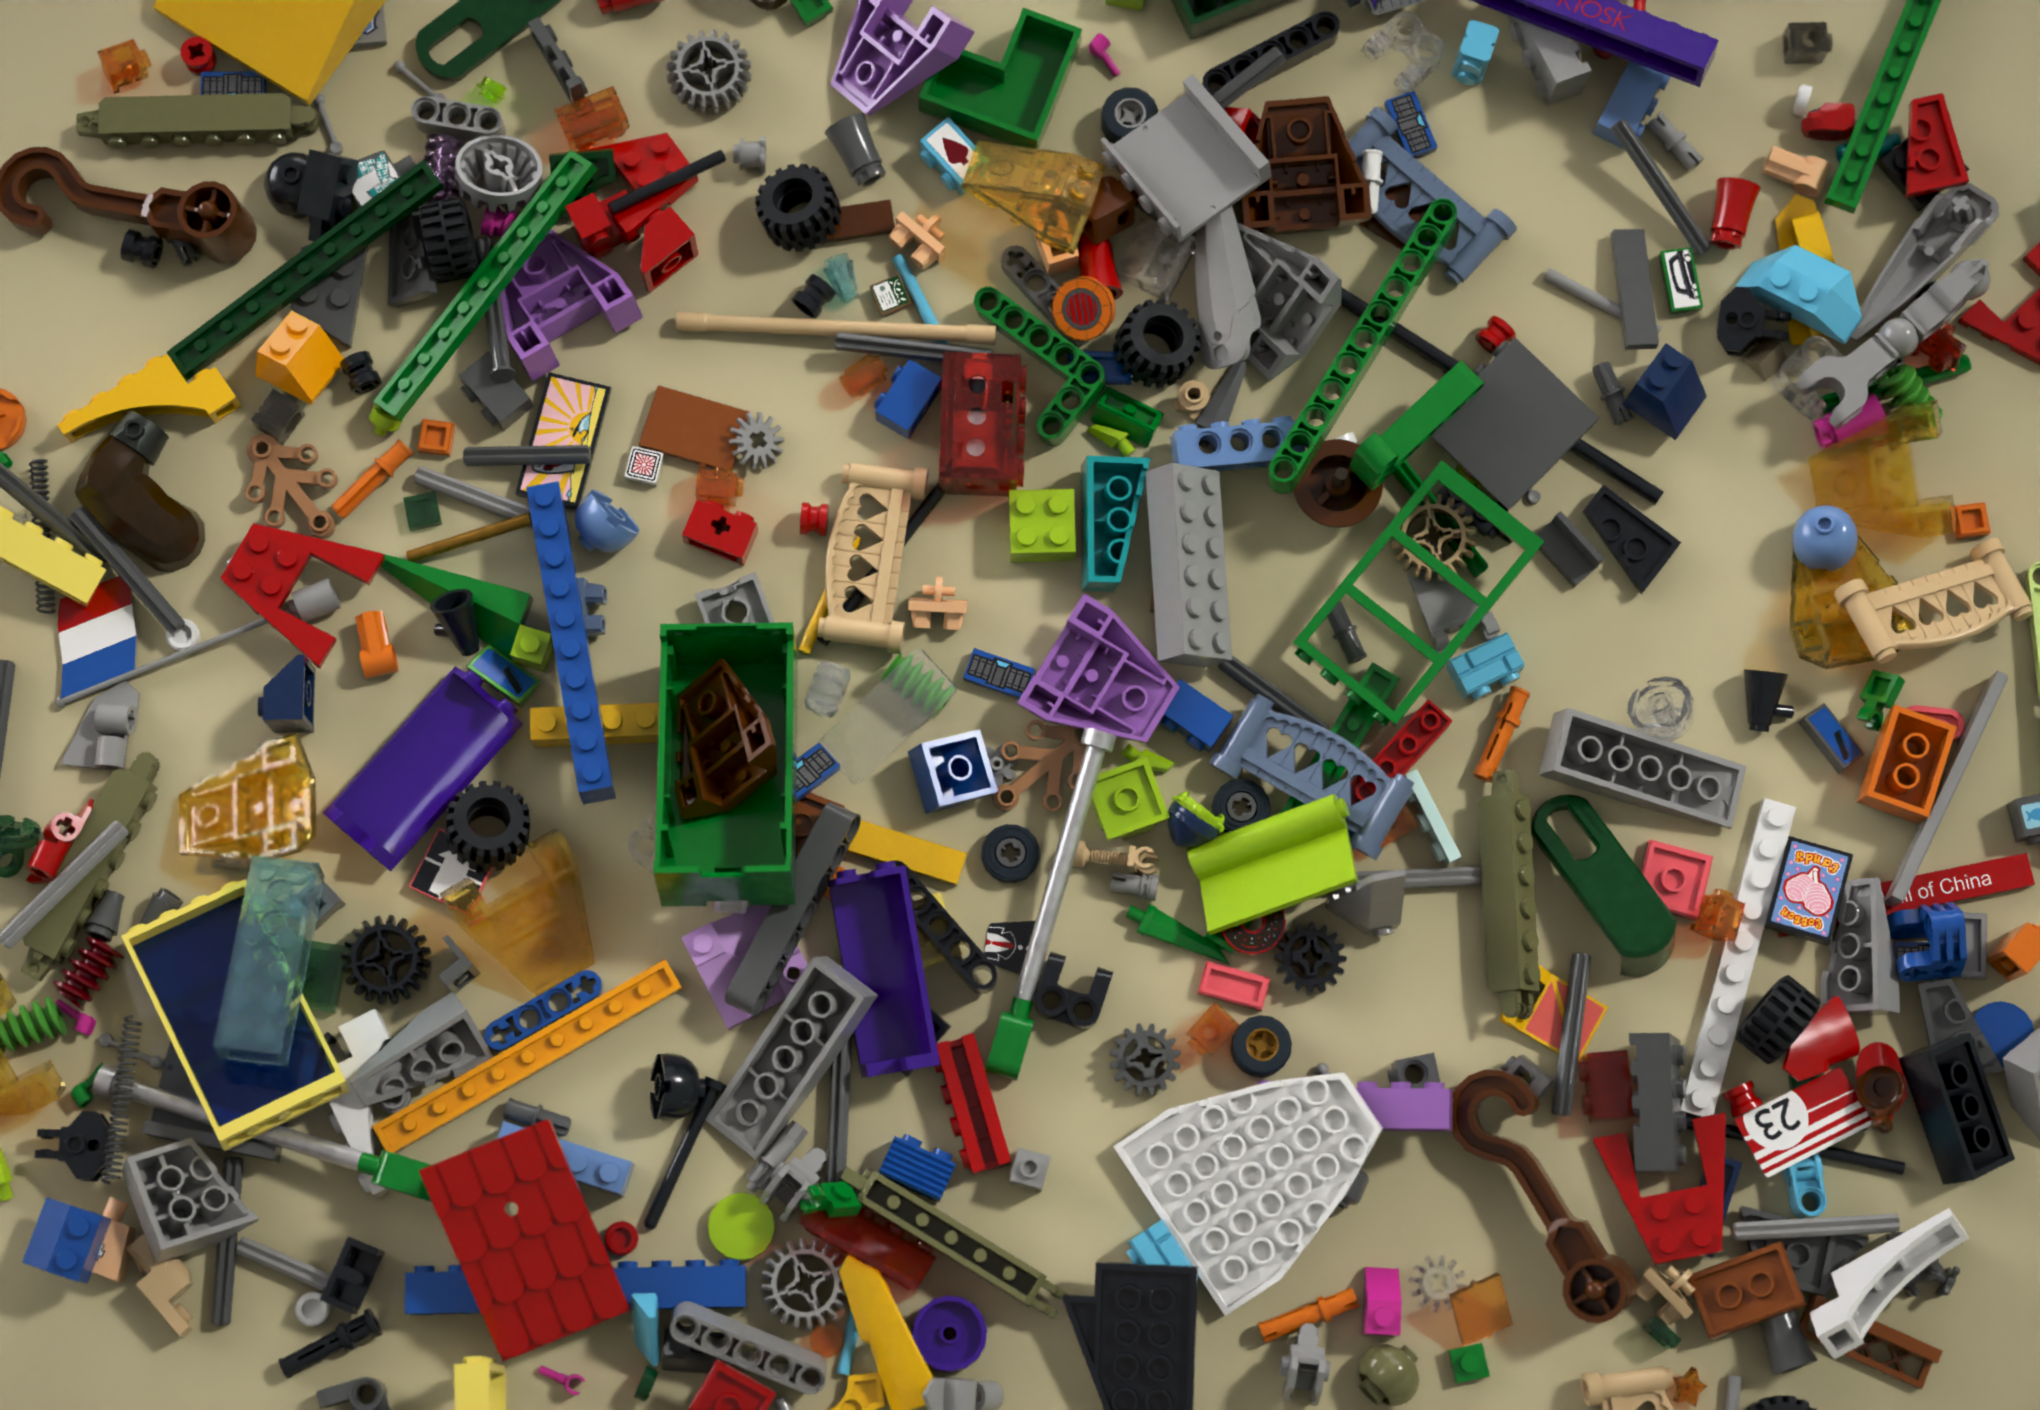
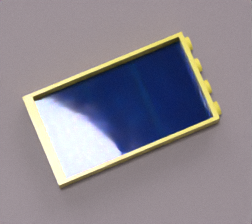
M246 879L239 882H229L222 886L220 891L209 896H198L189 905L179 910H168L162 913L157 920L148 924L135 925L126 934L121 936L223 1151L229 1150L349 1092L346 1080Z

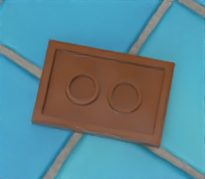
M658 385L639 441V447L732 474L738 454L733 456L732 452L738 449L737 444H729V439H736L737 436L730 432L731 427L737 429L741 427L735 421L738 418L747 422L746 413H749V411Z
M1782 1241L1695 1272L1688 1279V1282L1695 1289L1693 1296L1711 1341L1807 1306Z

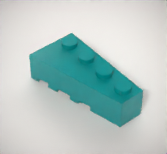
M1086 456L1081 465L1082 591L1114 592L1121 583L1130 545L1129 542L1144 488L1146 471L1149 468L1151 458Z

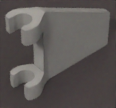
M1422 570L1417 579L1413 577V573L1408 574V579L1429 630L1433 648L1441 654L1450 643L1446 633L1461 629L1479 606L1445 579L1444 581H1439L1436 572H1432L1430 582L1425 581L1426 571ZM1489 611L1480 622L1482 634L1486 641L1497 637V632H1500L1497 620L1492 612Z

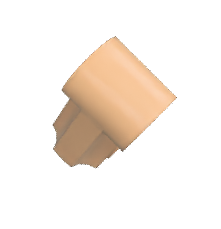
M1773 146L1762 173L1793 185L1794 190L1804 196L1815 198L1819 197L1831 165L1826 160L1816 156L1801 157Z

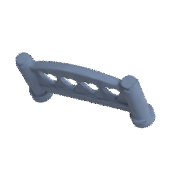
M1374 107L1366 116L1367 122L1348 141L1361 171L1362 151L1366 149L1382 151L1381 164L1388 163L1385 184L1379 188L1378 210L1372 216L1388 232L1406 245L1419 224L1418 221H1414L1409 217L1410 210L1430 205L1433 201L1440 198H1446L1454 202L1457 207L1456 224H1459L1456 247L1451 250L1443 248L1436 262L1446 266V271L1443 273L1445 278L1453 285L1458 286L1460 282H1465L1503 239L1508 240L1517 231V227L1506 214L1498 209H1493L1486 218L1483 217L1390 137L1398 129L1396 122L1384 110ZM1411 183L1409 203L1406 208L1400 209L1395 205V200L1386 198L1385 191L1387 189ZM1443 215L1435 217L1440 221L1449 220L1448 217ZM1423 240L1419 242L1423 246L1433 245V243L1428 240Z
M1257 693L1256 697L1250 700L1221 751L1213 754L1209 764L1233 779H1237L1241 771L1245 769L1304 804L1331 794H1336L1338 799L1343 797L1350 816L1346 817L1347 828L1354 832L1350 839L1351 847L1371 859L1377 860L1383 850L1380 845L1413 792L1411 788L1414 782L1397 773L1395 778L1388 777L1371 758L1343 737L1307 720L1274 712L1271 709L1274 703ZM1277 728L1280 730L1281 735L1291 736L1292 743L1289 747L1268 757L1267 733L1270 729ZM1299 744L1307 745L1309 751L1319 752L1320 759L1317 763L1295 773V748ZM1333 760L1337 767L1347 768L1348 775L1345 779L1323 790V764L1325 761ZM1361 776L1364 778L1365 783L1375 784L1376 792L1372 796L1351 806L1352 778Z

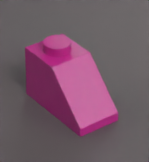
M1364 1267L1362 1335L1400 1336L1402 1301L1399 1269Z

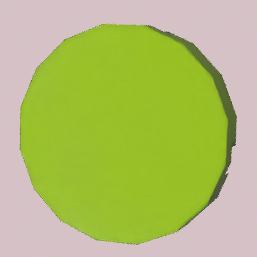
M743 1192L730 1194L720 1200L710 1213L708 1222L710 1240L716 1250L727 1258L739 1260L754 1259L765 1252L773 1240L775 1231L773 1213L767 1204L763 1205L759 1202L760 1198L756 1195Z

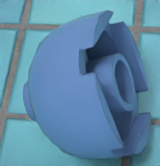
M594 489L585 496L576 509L575 524L576 529L581 534L578 539L590 551H593L595 548L605 553L620 551L636 538L640 531L639 527L623 508L620 507L617 510L610 504L613 501L611 498Z
M1830 505L1815 506L1805 511L1797 520L1792 534L1795 555L1801 563L1813 570L1820 568L1827 569V571H1835L1847 565L1854 557L1858 544L1857 528L1850 515L1841 508Z

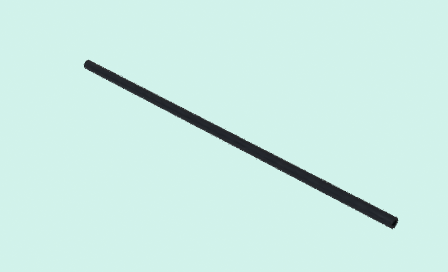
M1342 287L1341 306L1361 317L1368 303ZM1382 316L1372 318V320L1378 323L1387 321ZM1399 323L1396 324L1390 334L1391 338L1445 372L1451 370L1459 362ZM1582 439L1569 450L1654 505H1656L1664 493L1655 485Z

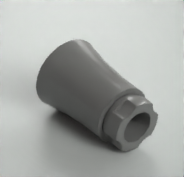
M864 113L845 117L825 131V135L836 148L858 187L873 184L886 175L885 169L881 164L882 159L871 137Z
M1795 1311L1759 1323L1768 1349L1773 1375L1785 1373L1818 1361L1803 1334Z

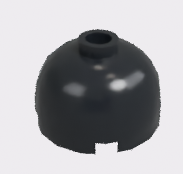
M291 152L281 155L270 164L265 173L264 188L270 204L277 212L293 216L294 218L308 216L296 212L308 155L305 153Z
M673 1053L656 1055L651 1073V1081H655L654 1093L650 1092L652 1116L654 1119H661L663 1121L679 1120L688 1116L696 1108L698 1098H704L705 1079L699 1078L697 1067L691 1060L682 1055Z

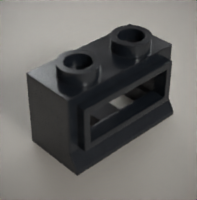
M347 1237L320 1300L357 1315L385 1252Z

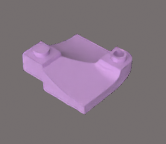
M751 905L747 907L745 914H731L715 922H710L681 937L728 1030L755 1017L725 1003V995L729 984L772 905ZM798 946L761 1013L784 1002L808 966ZM793 968L800 971V976L795 980L787 976L788 971Z

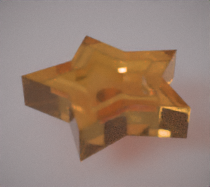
M1691 1367L1684 1376L1673 1377L1677 1387L1673 1401L1677 1403L1687 1401L1696 1407L1699 1393L1707 1385L1699 1381L1697 1369Z

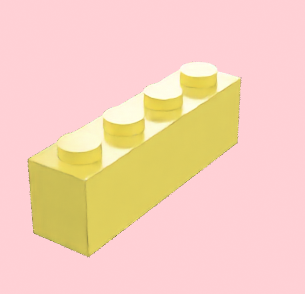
M0 506V561L87 607L106 574V569L101 567L103 561L88 553H85L84 557L72 551L74 547L72 544L59 537H56L53 541L43 536L44 530L29 521H26L24 525L12 519L14 513Z

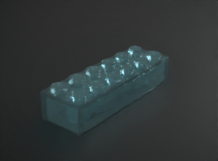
M252 855L213 1044L220 1059L288 1066L325 875L318 862Z

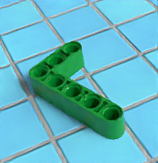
M993 287L979 289L974 296V305L978 316L987 324L996 325L998 332L1066 380L1065 384L1037 420V430L1045 444L1049 446L1062 444L1104 390L1106 377L1103 367L999 290ZM987 299L998 301L996 307L992 310H984L981 306ZM1020 317L1023 319L1021 326L1016 329L1007 327L1009 319ZM1044 335L1048 337V342L1044 346L1035 347L1032 345V341L1036 336ZM1069 353L1074 356L1073 361L1069 365L1062 366L1057 363L1059 356ZM1088 372L1099 374L1098 381L1093 384L1084 383L1083 377ZM1076 397L1080 400L1078 407L1072 410L1064 408L1063 404L1067 398ZM1056 422L1060 424L1059 432L1054 435L1046 434L1044 428L1048 423Z
M1461 360L1382 435L1379 436L1376 432L1371 434L1354 452L1349 468L1373 491L1462 408L1485 383Z

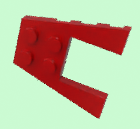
M253 523L220 579L250 608L260 614L269 625L288 639L297 650L307 656L316 667L321 669L337 641L336 638L281 610L283 604L311 557L370 585L384 562L385 556L379 552Z
M1725 1113L1692 1119L1706 1185L1657 1195L1640 1197L1626 1132L1593 1138V1143L1655 1265L1722 1252Z

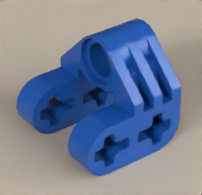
M1945 902L1944 906L1939 903L1932 904L1931 907H1928L1926 904L1919 905L1918 909L1899 910L1887 916L1892 939L1903 940L1927 937L1930 944L1928 951L1910 952L1897 958L1896 966L1899 978L1902 981L1914 982L1945 979L1957 976L1963 971L1967 960L1965 919L1962 910L1953 902Z

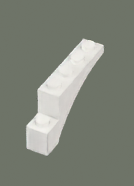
M373 1009L339 1026L342 1036L337 1038L345 1055L350 1053L352 1057L338 1063L349 1092L329 1101L334 1112L329 1117L336 1132L340 1133L343 1131L348 1142L344 1146L378 1156L374 1129L372 1127L374 1104L364 1106L349 1082V1079L392 1040L380 1012ZM329 1069L321 1072L320 1079L331 1074ZM365 1173L358 1175L360 1184L366 1194L372 1192L373 1196L380 1197L390 1192L388 1188L371 1183L373 1176Z
M1950 1208L1831 1273L1839 1297L1809 1313L1817 1337L1833 1359L1864 1344L1863 1338L1893 1297L1929 1264L1969 1239L1965 1229Z

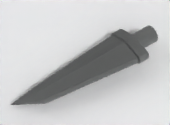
M1246 360L1230 367L1208 401V404L1197 417L1194 424L1198 428H1210V424L1215 422H1229L1247 369ZM1205 440L1199 441V446L1208 448L1210 442Z

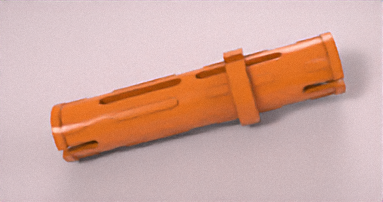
M1511 686L1502 710L1496 713L1495 719L1497 722L1486 743L1479 763L1473 772L1476 778L1492 783L1493 772L1497 771L1515 728H1519L1521 724L1519 718L1530 697L1529 692Z
M1349 1287L1325 1298L1319 1296L1315 1302L1272 1319L1259 1322L1257 1325L1266 1344L1276 1338L1298 1331L1302 1324L1332 1321L1331 1317L1358 1308L1359 1304L1352 1287Z

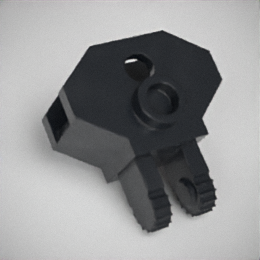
M1735 287L1721 300L1717 339L1727 355L1741 357L1755 342L1762 343V340L1788 341L1789 333L1782 330L1764 329L1765 320L1782 323L1790 322L1792 314L1784 311L1767 310L1766 306L1759 305L1749 288ZM1730 318H1734L1737 320L1734 324H1729L1727 322V320Z
M82 1111L68 1127H61V1130L37 1129V1137L47 1140L60 1139L59 1151H52L51 1149L35 1150V1158L58 1160L66 1163L76 1179L98 1182L103 1176L101 1172L105 1170L102 1165L107 1163L103 1158L107 1156L104 1151L108 1149L105 1145L109 1143L106 1140L110 1136L107 1133L111 1129L108 1126L109 1121L104 1114H99L97 1111ZM99 1142V1148L95 1151V1145Z

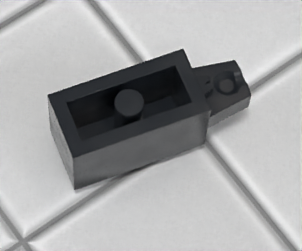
M309 149L296 211L297 213L309 216L310 230L308 240H317L344 220L350 213L352 191L358 178L357 168L359 160L327 151Z

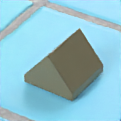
M1762 340V343H1759L1742 359L1764 382L1788 361L1782 344L1771 340Z

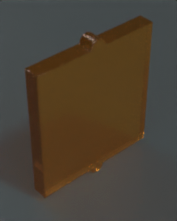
M1498 1272L1477 1282L1472 1280L1470 1285L1449 1294L1461 1344L1464 1346L1484 1337L1490 1338L1493 1333L1513 1325L1501 1275Z

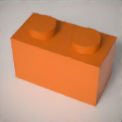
M2027 922L2009 931L1987 956V963L2008 982L2028 974L2040 960V926L2036 924L2031 925Z

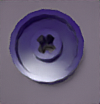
M947 1295L933 1299L920 1310L914 1321L912 1337L927 1365L937 1371L952 1373L964 1370L978 1360L985 1348L987 1328L983 1315L974 1304L962 1297ZM948 1327L955 1329L956 1337L953 1340H946L943 1336V1331Z

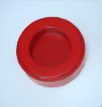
M619 1221L608 1227L605 1232L604 1241L610 1252L618 1256H625L636 1249L639 1243V1235L633 1225L628 1222Z

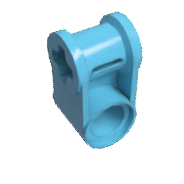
M1816 1153L1783 1170L1792 1213L1799 1219L1814 1218L1820 1215L1827 1206V1198L1823 1182V1166L1819 1154ZM1803 1195L1813 1198L1815 1202L1813 1212L1806 1210L1802 1206L1801 1199Z

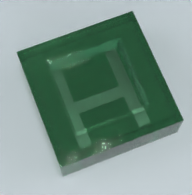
M435 491L403 498L410 531L442 525Z
M1657 1317L1650 1318L1643 1326V1330L1666 1350L1675 1349L1682 1340Z

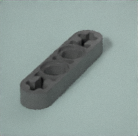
M1017 245L1006 248L1001 257V267L1004 273L1065 339L1075 346L1087 344L1090 340H1074L1064 335L1056 326L1053 315L1048 309V305L1052 302L1056 290L1060 286L1026 249ZM1010 256H1013L1015 259L1019 256L1022 257L1021 266L1026 271L1022 279L1019 278L1022 276V270L1016 264L1009 266ZM1033 277H1040L1045 282V288L1039 292H1034L1028 288L1027 282Z

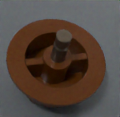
M1342 439L1324 441L1298 485L1293 490L1299 507L1315 522L1328 527H1349L1365 520L1377 507L1383 491V482L1372 491L1349 468L1354 452L1360 445Z

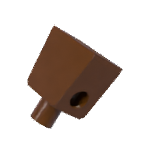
M1105 176L1064 186L1065 212L1094 245L1134 224L1135 206L1140 204L1138 200L1139 195L1134 190L1130 192L1125 189L1114 176Z

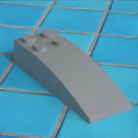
M1566 708L1553 714L1539 775L1625 803L1730 829L1733 825L1746 766Z
M828 956L813 957L708 1114L706 1121L755 1160L759 1159L826 1073L878 994Z

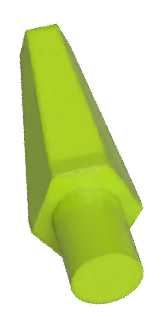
M1095 424L1087 429L1089 433L1107 444L1111 449L1117 447L1125 457L1131 456L1136 451L1126 439L1130 435L1127 432Z
M1130 744L1121 753L1132 762L1147 757L1152 771L1167 772L1175 764V762L1159 756L1146 748L1141 753Z
M0 1148L1 1202L12 1199L14 1196L10 1186V1182L13 1179Z

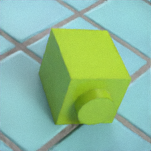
M520 624L510 653L513 662L546 672L554 648L551 633Z

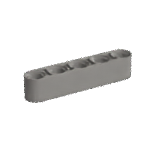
M681 1302L672 1311L669 1328L670 1334L676 1341L803 1393L815 1394L825 1386L826 1361L823 1356L814 1351L693 1302ZM682 1318H688L692 1320L694 1324L691 1326H683L678 1322V1320ZM720 1331L724 1333L725 1337L715 1339L709 1333ZM752 1344L757 1349L748 1352L743 1350L741 1346ZM780 1356L786 1358L788 1362L776 1364L772 1359ZM809 1369L816 1370L819 1374L814 1377L806 1376L803 1372Z

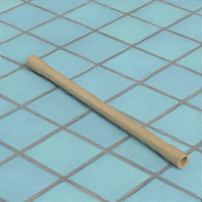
M677 311L676 331H731L836 336L837 333L841 332L895 339L996 344V325L968 324L960 326L710 315L701 312Z

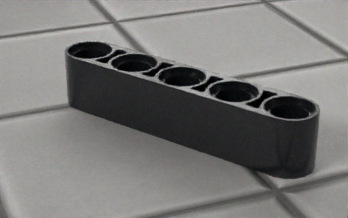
M1330 11L1319 12L1208 70L1203 77L1202 85L1213 95L1216 91L1211 90L1208 87L1209 84L1218 83L1223 87L1238 75L1235 72L1236 70L1246 69L1270 49L1277 47L1284 55L1286 61L1254 86L1256 87L1332 47L1337 40L1340 29L1339 18ZM1326 26L1332 32L1330 34H1323L1317 28ZM1298 40L1305 46L1303 48H1295L1290 42Z
M894 860L895 867L906 866L911 897L920 895L927 901L924 908L920 910L913 909L916 927L972 991L978 994H987L992 991L997 982L995 966L908 866L901 861ZM935 920H943L947 923L948 930L942 935H936L930 931V924ZM965 945L970 951L969 956L963 960L955 959L951 954L954 946ZM984 969L990 972L992 976L990 982L985 985L977 984L973 980V974L977 970Z

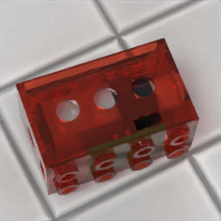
M943 352L939 492L951 495L1009 496V490H1017V487H1023L1024 459H1018V456H1024L1025 427H1019V425H1025L1026 396H1020V394H1026L1027 365H1021V354Z

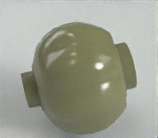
M1389 1344L1372 1346L1362 1355L1359 1363L1358 1374L1362 1381L1359 1388L1376 1405H1379L1381 1402L1389 1406L1407 1403L1413 1398L1419 1386V1375L1415 1362L1418 1360L1417 1356L1405 1345L1401 1348Z

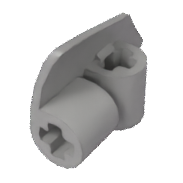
M126 680L121 681L93 699L62 759L64 765L106 770L125 769L129 735L134 733L136 728L140 694Z
M931 1378L922 1397L928 1410H997L1003 1403L1004 1394L1002 1387L995 1381H978L965 1378Z

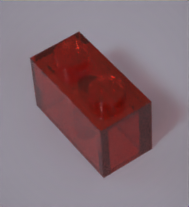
M1627 1050L1594 1052L1583 1055L1582 1062H1578V1076L1580 1082H1585L1586 1095H1582L1581 1103L1583 1114L1588 1115L1589 1123L1629 1120L1634 1117Z

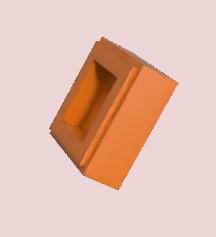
M422 419L417 446L418 452L450 457L455 424L452 422Z
M1985 502L1956 505L1951 508L1956 539L1988 536L1991 533Z

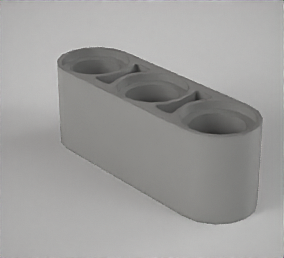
M422 96L417 98L411 107V113L417 128L425 134L471 141L486 135L506 134V128L500 112L490 106ZM426 111L435 112L434 116L430 119L420 118ZM455 117H466L462 124L454 125L451 123ZM489 121L497 123L494 129H483V125Z

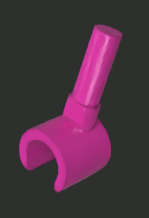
M1098 33L1089 44V52L1093 56L1100 58L1115 78L1121 72L1105 52L1111 43L1103 34Z
M61 999L55 1002L61 1011L76 1019L73 1030L88 1036L92 1035L96 1025V1020L93 1017L73 1009Z
M542 1365L538 1371L539 1374L564 1385L567 1392L573 1395L580 1393L569 1388V1381L572 1378H578L585 1382L579 1374H570L568 1376Z

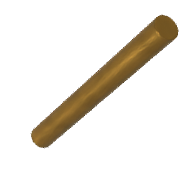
M529 512L406 551L407 559L411 562H417L532 525L531 515Z

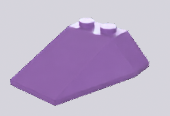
M1084 593L1037 674L1032 677L1018 700L1017 705L1044 721L1083 730L1085 727L1110 733L1119 738L1146 744L1180 687L1112 609Z

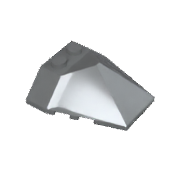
M1238 224L1256 289L1255 298L1261 316V325L1252 333L1250 338L1251 350L1248 359L1269 380H1272L1305 356L1341 305L1342 279L1320 258L1247 226Z

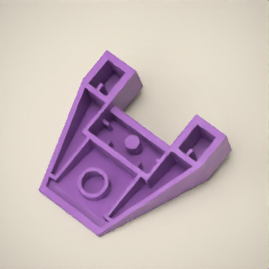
M858 0L830 85L862 112L871 116L956 61L975 31L957 17L935 6L931 7L920 27H917L904 16L913 0Z
M552 229L500 294L507 338L532 382L560 366L549 342L602 312L615 333L643 318L634 295L617 272Z

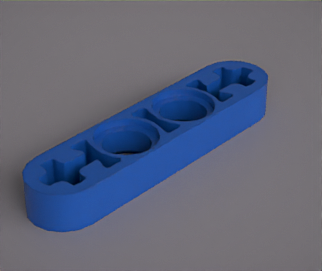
M584 970L490 1023L484 1034L486 1043L495 1051L503 1052L598 998L603 991L601 978L591 970ZM583 978H587L589 981L596 980V984L592 986L594 992L588 994L586 991L578 993L576 996L580 1001L574 1004L573 996L566 988L572 985V989L576 991L583 986L581 982ZM558 993L564 994L568 999L567 1007L560 1012L551 1010L549 1006L551 997ZM533 1010L538 1014V1023L533 1028H524L520 1023V1017L525 1011ZM513 1018L515 1026L522 1034L516 1037V1033L512 1031L505 1036L507 1042L504 1044L498 1041L492 1042V1038L495 1037L494 1030L496 1028H500L502 1031L508 1030L512 1027L508 1021Z

